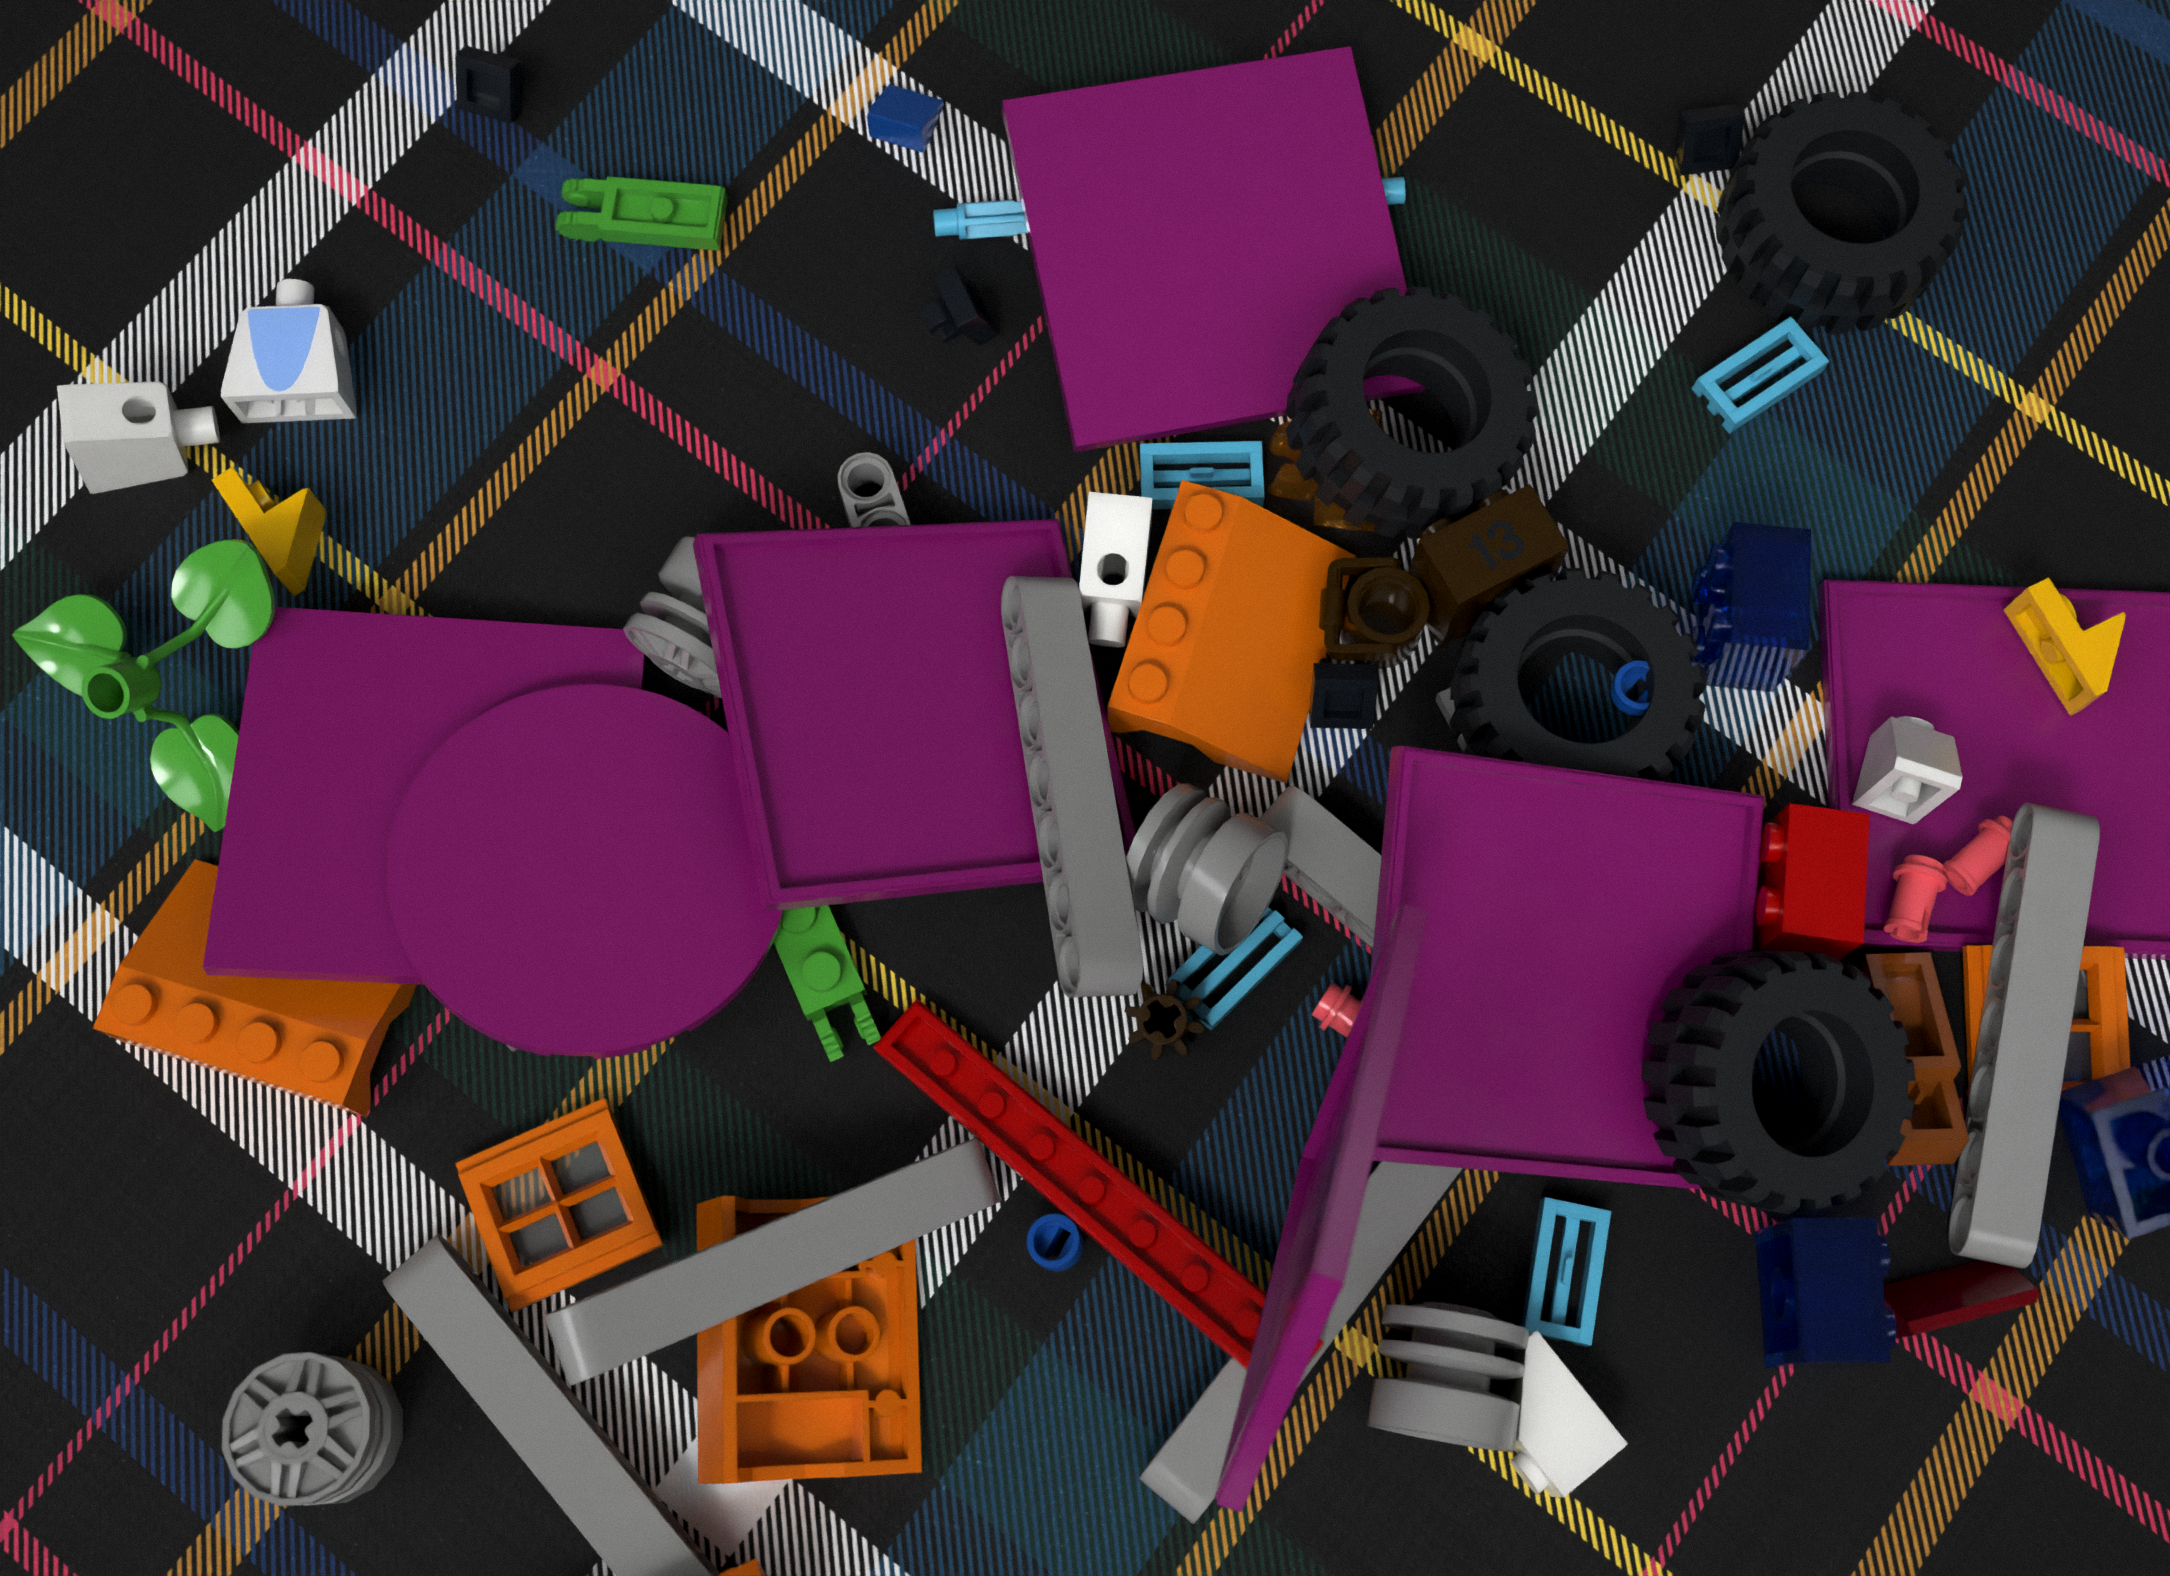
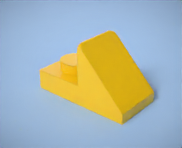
M233 466L211 479L276 577L293 596L304 591L326 517L325 508L309 488H304L277 505L259 480L248 485Z
M2049 577L2027 587L2004 609L2005 614L2070 716L2082 711L2107 692L2125 623V612L2083 631L2077 622L2076 612L2072 603L2066 596L2057 591Z

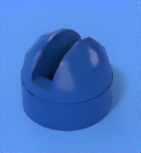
M1637 660L1625 664L1619 669L1611 683L1612 702L1626 715L1642 716L1649 707L1650 702L1647 703L1648 690L1636 702L1626 697L1639 679H1642L1644 682L1646 681L1645 675L1649 671L1646 661Z
M1048 1214L1036 1220L1031 1226L1027 1235L1028 1252L1034 1261L1044 1269L1063 1271L1073 1267L1081 1258L1084 1246L1083 1236L1077 1225L1068 1217L1061 1214ZM1064 1230L1068 1231L1071 1234L1057 1260H1049L1062 1238Z

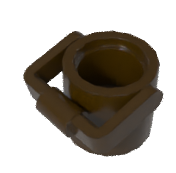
M1393 557L1339 558L1332 561L1329 565L1327 588L1322 589L1320 595L1319 628L1325 631V647L1329 656L1334 660H1363L1365 664L1377 665V669L1391 668L1406 661L1416 649L1430 610L1428 593L1419 579L1406 570L1400 569L1401 561ZM1343 575H1361L1351 587L1345 607L1346 591L1342 589Z

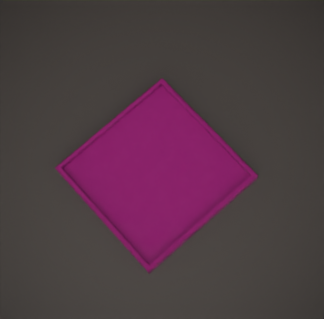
M1351 46L1002 101L1001 111L1074 453L1286 416L1287 396L1294 386L1293 378L1318 336L1332 317H1339L1344 307L1359 297L1370 300L1375 291L1393 287L1398 288L1400 296H1403L1407 291ZM1384 375L1363 380L1365 401L1426 390L1424 386L1399 376Z
M1059 519L697 534L693 542V549L763 912L1043 882L1002 623L1001 596L1006 579L1010 576L1073 578ZM1090 649L1126 857L1136 833Z
M1823 580L1818 586L1829 808L1870 814L1864 943L1858 948L1963 952L1962 946L1993 945L2005 864L1980 885L1972 896L1960 893L1947 881L1946 889L1937 893L1928 926L1927 940L1920 943L1901 941L1890 936L1891 932L1886 933L1884 931V924L1888 919L1897 887V881L1893 878L1894 868L1897 865L1903 864L1904 858L1909 855L1927 856L1939 861L1941 864L1945 863L1980 833L1978 825L1985 819L1994 820L1998 816H2005L2014 821L2021 805L2027 802L2096 816L2099 821V846L2083 946L2124 947L2125 958L2170 960V592L2056 588L2059 593L2066 596L2072 603L2076 612L2077 622L2083 631L2122 612L2126 614L2107 692L2082 711L2070 716L2004 612V609L2027 587ZM1909 716L1920 718L1931 723L1935 731L1955 738L1963 777L1960 789L1914 825L1852 805L1870 735L1890 717Z
M275 607L273 621L268 631L261 639L253 643L203 962V969L206 974L213 976L424 985L411 966L394 927L387 898L385 875L387 845L393 820L414 776L429 756L464 724L488 709L510 699L538 690L577 684H612L643 690L646 655L629 641L623 629Z
M1407 746L1391 747L1370 978L1398 908H1402L1403 904L1429 911L1372 1160L1701 1189L1700 1185L1689 1184L1675 1171L1673 1162L1676 1158L1664 1156L1654 1139L1653 1133L1659 1130L1657 1121L1647 1120L1643 1098L1649 1097L1650 1091L1649 1081L1641 1080L1642 1060H1650L1653 1044L1646 1042L1652 1022H1661L1666 1014L1660 1008L1662 1002L1672 988L1686 989L1682 981L1687 973L1700 964H1711L1716 956L1729 952L1753 950L1764 796Z
M1403 904L1402 908H1398L1303 1149L1214 1497L1218 1499L1216 1505L1242 1512L1345 1282L1429 911Z

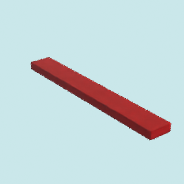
M916 999L873 1047L875 1051L1247 1371L1266 1293L921 1001ZM1321 1339L1318 1340L1308 1365L1324 1346V1342Z

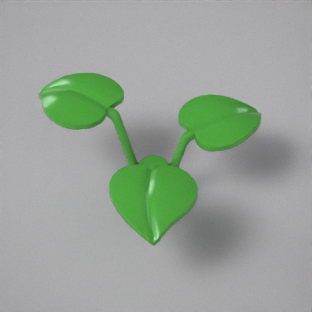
M227 539L208 544L190 554L181 563L172 582L171 598L177 610L186 617L195 620V623L183 633L147 654L131 657L129 653L122 651L127 641V629L124 621L108 602L90 594L71 595L56 601L35 619L21 626L12 634L21 648L44 672L65 688L83 696L87 707L97 716L113 719L133 712L139 722L153 719L176 725V727L164 730L155 739L150 756L152 773L160 788L174 803L201 819L213 832L222 830L225 827L239 730L227 718L217 713L203 715L191 724L189 718L182 712L153 707L152 704L158 698L162 686L160 673L154 666L157 662L200 637L205 630L213 641L226 648H240L251 645L261 639L268 631L275 613V597L272 584L260 552L251 543L238 539Z

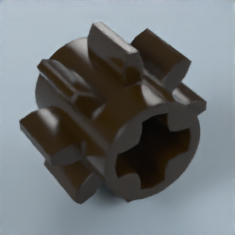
M1174 979L1169 982L1166 994H1157L1156 990L1149 984L1141 985L1142 993L1147 1000L1144 1001L1140 1008L1131 1006L1125 1007L1124 1010L1129 1016L1137 1018L1139 1030L1133 1032L1128 1038L1130 1043H1140L1146 1039L1153 1042L1151 1050L1153 1060L1160 1061L1165 1054L1166 1045H1174L1179 1054L1184 1057L1189 1056L1190 1048L1185 1040L1191 1032L1202 1034L1207 1033L1208 1029L1204 1025L1194 1022L1192 1011L1202 1005L1204 1002L1202 998L1192 997L1185 1002L1179 999L1181 986L1180 982ZM1160 1004L1171 1010L1178 1008L1180 1010L1181 1016L1174 1021V1027L1177 1032L1172 1037L1167 1032H1154L1151 1025L1159 1019L1155 1008Z

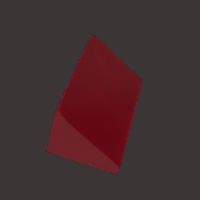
M1982 1260L1878 1286L1874 1290V1296L1888 1337L1893 1336L1894 1339L1913 1336L2038 1303L2036 1299L2041 1298L2038 1288L2014 1267Z

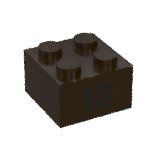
M1530 484L1509 494L1507 489L1498 490L1481 500L1475 506V512L1456 522L1453 517H1445L1427 527L1420 534V540L1411 559L1408 572L1419 579L1428 593L1430 610L1426 626L1440 648L1469 634L1481 613L1489 611L1495 598L1509 587L1517 588L1520 591L1526 578L1542 572L1549 575L1551 582L1556 576L1570 546Z

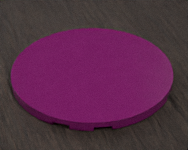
M612 684L558 686L510 699L470 720L448 737L429 756L414 776L398 807L387 845L385 875L391 918L401 946L415 973L444 1007L468 1026L503 1044L543 1056L551 1057V1054L593 1056L594 1059L624 1056L649 1050L651 1045L673 1038L686 1030L690 1032L698 1028L727 1006L754 977L769 953L784 914V910L763 912L729 733L707 716L683 703L638 688Z

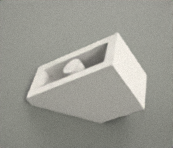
M1909 716L1890 717L1870 735L1852 805L1914 825L1960 789L1963 777L1955 738L1935 731L1931 723L1920 718Z
M1536 1330L1529 1333L1527 1349L1514 1350L1513 1361L1524 1365L1525 1368L1523 1377L1511 1380L1510 1400L1520 1405L1514 1448L1518 1455L1511 1460V1464L1523 1481L1536 1494L1541 1493L1545 1489L1551 1497H1565L1628 1445V1443Z

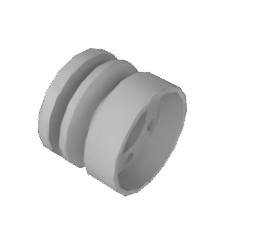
M686 536L679 540L658 573L661 583L674 597L656 592L645 594L640 601L641 608L645 614L636 613L631 615L623 630L629 641L665 673L690 687L722 698L693 549L695 538Z
M1190 783L1177 784L1166 792L1150 810L1137 831L1126 856L1134 909L1139 912L1148 911L1151 917L1161 924L1171 923L1178 919V929L1185 937L1219 955L1231 953L1250 935L1273 899L1288 857V838L1284 831L1249 813H1239L1230 818V808L1225 801L1217 797L1208 798L1202 789Z
M1423 1302V1304L1384 1306L1382 1324L1392 1329L1411 1333L1412 1335L1411 1342L1381 1340L1379 1341L1378 1352L1388 1358L1407 1364L1406 1377H1383L1373 1380L1367 1426L1439 1442L1495 1451L1514 1452L1520 1405L1505 1397L1490 1393L1489 1389L1491 1379H1515L1524 1376V1365L1495 1357L1494 1351L1495 1348L1509 1350L1527 1349L1529 1331L1523 1327L1507 1323L1489 1312L1455 1304Z
M314 1352L283 1354L255 1368L234 1391L222 1420V1451L233 1478L253 1497L279 1506L346 1503L372 1490L393 1467L403 1441V1409L393 1385L372 1366L344 1357L328 1356ZM300 1416H311L313 1422L305 1429L306 1435L309 1438L308 1442H297L295 1436L303 1429L302 1423L298 1419Z

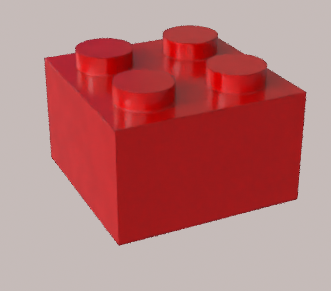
M1789 803L1775 818L1764 825L1761 834L1753 950L1818 952L1837 957L1840 960L1864 943L1870 814Z

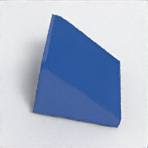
M889 84L872 104L866 116L869 135L872 138L924 153L943 109L944 101Z

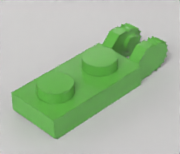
M607 176V180L570 178V180L566 179V182H563L561 194L564 201L575 205V207L602 208L601 213L583 211L560 212V215H557L556 230L563 237L595 242L602 238L603 241L720 251L728 201L726 190L722 186Z
M829 905L784 910L780 927L773 943L804 1015L808 1021L812 1019L830 1062L844 1057L842 1041L836 1028L831 1026L826 1014L840 1006L850 1003L855 1014V1025L861 1038L865 1039L868 1045L879 1041L881 1036L863 997L867 995V992Z

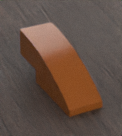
M1931 952L1865 954L1862 960L1863 973L1872 982L1869 988H1880L1893 1005L1895 1010L1889 1015L1892 1021H1901L1910 1043L1903 1046L1906 1059L1914 1061L1916 1081H1908V1099L1915 1100L1912 1118L1910 1120H1903L1899 1133L1904 1135L1905 1139L1895 1157H1886L1887 1165L1954 1164L1969 1142V1136L1954 1079L1961 1069V1064Z

